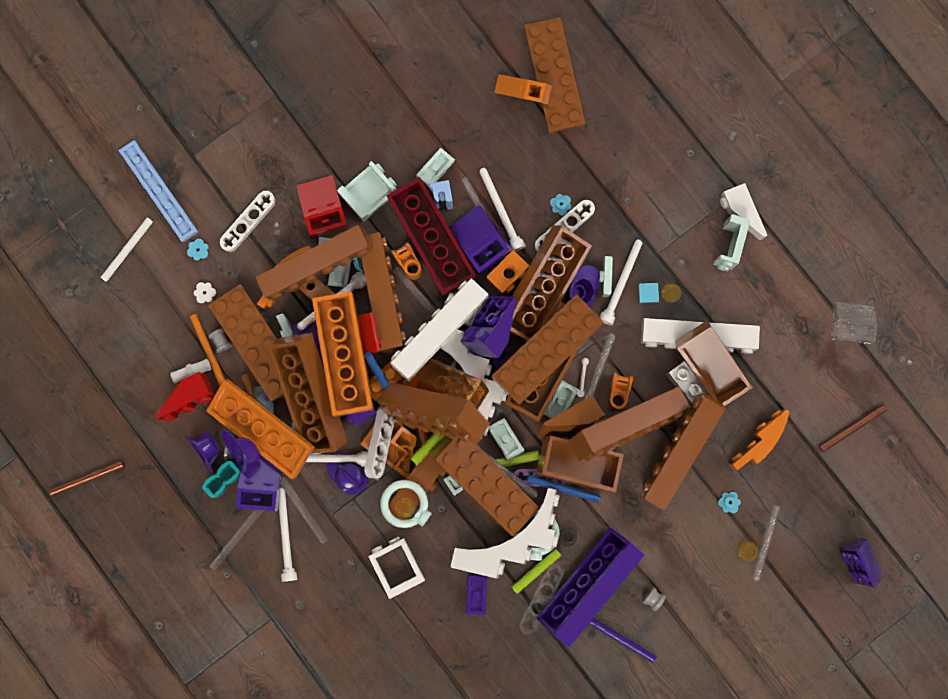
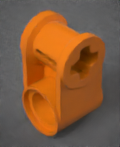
M405 242V245L396 251H391L395 260L409 279L416 280L421 276V265L408 242ZM411 266L418 267L416 273H409L408 269Z
M615 372L613 373L608 405L612 410L619 411L626 406L632 387L633 376L624 377L617 375ZM614 397L622 399L621 406H616L613 403Z

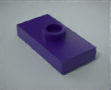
M468 575L466 615H486L487 576Z

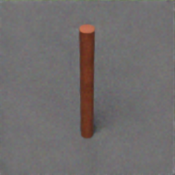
M884 405L879 406L820 445L819 449L824 453L886 412L887 409Z
M119 461L49 489V494L53 497L125 468L124 463Z

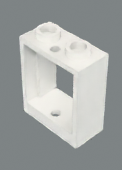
M397 537L389 541L390 545L384 549L382 546L371 550L372 555L368 556L389 599L425 581L405 538L400 540ZM402 546L416 576L391 588L376 558Z

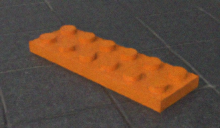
M229 379L223 381L206 410L239 438L251 440L259 454L291 479L297 477L315 447Z

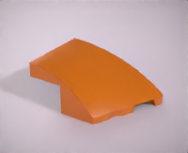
M375 422L359 442L367 450H369ZM394 423L386 464L405 478H408L412 461L410 458L414 455L413 449L417 437L403 426ZM381 428V435H382V437L384 436V429H383V428ZM379 446L377 447V454H378V455L380 454V448H379Z

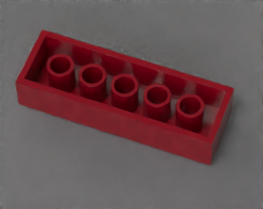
M420 177L386 195L388 202L443 298L448 296L450 292L453 293L458 290L464 281L476 280L475 272Z

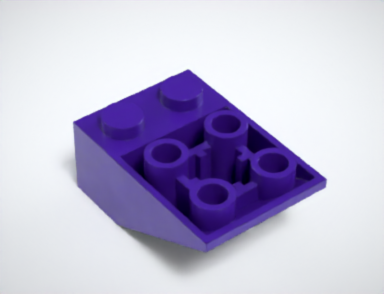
M478 205L450 227L465 254L479 273L487 271L513 250L481 205Z
M489 296L479 313L475 315L470 327L464 332L460 342L473 355L499 358L509 341L516 299L514 297Z
M261 454L258 460L247 466L246 472L241 470L236 508L278 511L282 471Z
M860 538L840 547L842 551L840 556L843 562L849 566L850 571L848 572L852 581L873 588L877 587L883 574L867 539Z

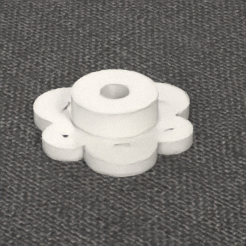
M200 282L196 286L197 290L194 291V295L199 303L211 302L212 297L216 295V290L212 288L210 283L204 284Z

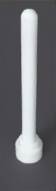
M481 168L480 175L510 238L509 245L517 252L526 245L523 239L516 235L487 170Z
M641 240L635 241L607 310L605 309L599 316L607 325H613L614 310L642 246Z
M357 272L352 276L351 283L337 294L363 288L367 285L365 275L362 272ZM312 312L298 323L297 328L304 330L316 320L315 312Z
M361 451L357 455L310 454L306 462H349L365 467L368 451Z
M281 487L279 516L284 570L283 574H281V580L284 582L297 580V572L294 571V568L292 569L285 489Z

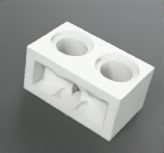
M685 361L666 374L675 388L680 386L689 405L692 404L697 394L701 395L702 392L708 393Z

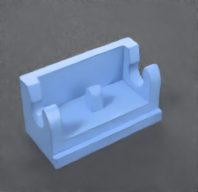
M449 180L430 183L431 196H434L437 208L440 209L439 201L445 200L447 209H453Z

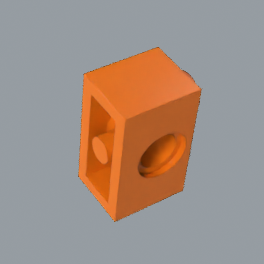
M512 250L486 277V280L501 295L505 292L509 294L516 287L514 283L518 279L522 280L529 265ZM512 270L514 277L508 279L504 276V272Z

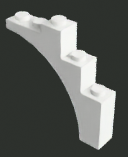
M457 330L440 349L451 355L463 368L473 387L477 410L488 421V417L492 418L495 407L492 406L493 403L501 405L502 401H506L507 394L496 382L485 379V376L490 375L492 365H489L490 360L469 354V350L460 342L464 336V331ZM488 426V428L486 429V431H485V433L483 434V436H487V433H488V430H489V426Z
M548 488L544 503L536 517L526 529L513 539L487 549L467 550L455 548L451 568L499 578V575H502L505 564L502 563L503 559L526 564V561H530L532 549H529L530 545L553 550V546L557 547L559 535H556V531L549 529L550 525L553 526L555 521V514L552 513L554 506L557 507L560 495H557V490Z

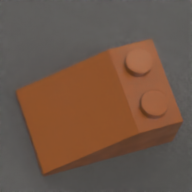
M591 395L543 423L537 436L538 438L550 435L555 437L575 436L582 430L600 423L605 414Z

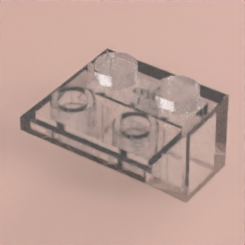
M834 302L831 340L864 344L876 342L877 319L873 306Z

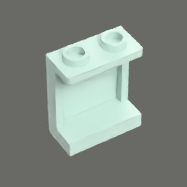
M372 161L347 186L343 187L342 185L337 190L339 196L363 222L388 201L386 195L397 190L395 188L397 184L391 177L387 179L383 174L385 172L378 163L375 165Z
M732 214L724 222L723 229L732 231L733 236L727 256L720 255L713 263V265L718 266L719 270L729 271V269L732 270L739 264L751 219Z

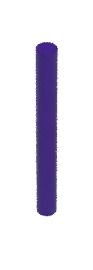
M593 618L590 621L589 625L648 661L654 663L657 656Z

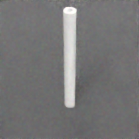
M148 217L144 220L100 278L106 282L109 280L153 223L152 220Z

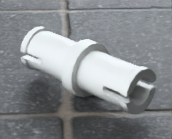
M208 359L192 365L187 364L185 368L171 372V378L176 384L198 372L210 371L211 365Z

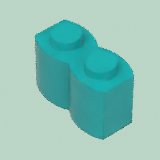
M235 461L224 463L218 469L216 475L209 477L205 481L202 489L211 498L222 496L226 493L230 484L240 479L241 469Z

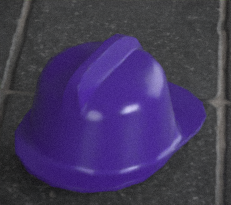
M586 265L577 271L566 291L569 301L577 294L589 307L592 306L600 285V274L595 267Z
M227 430L222 432V439L227 450L236 460L242 472H246L247 466L260 458L255 444L247 438H235Z
M208 432L194 439L187 437L190 445L199 454L206 469L213 476L210 465L219 454L218 443Z
M339 452V453H336V454H334V455H350V454H349V453H345V452ZM328 462L327 472L343 492L353 495L365 489L368 477L361 465L349 462Z

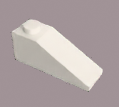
M745 183L721 194V206L727 210L728 214L751 219L748 231L759 240L767 236Z

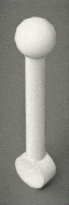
M588 358L581 360L583 366L580 387L577 392L578 397L584 396L583 386L586 366L589 363Z

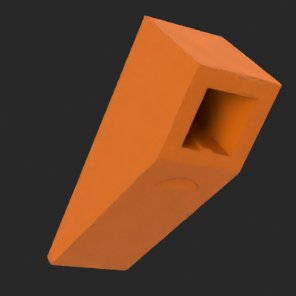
M498 74L494 93L548 104L552 85Z

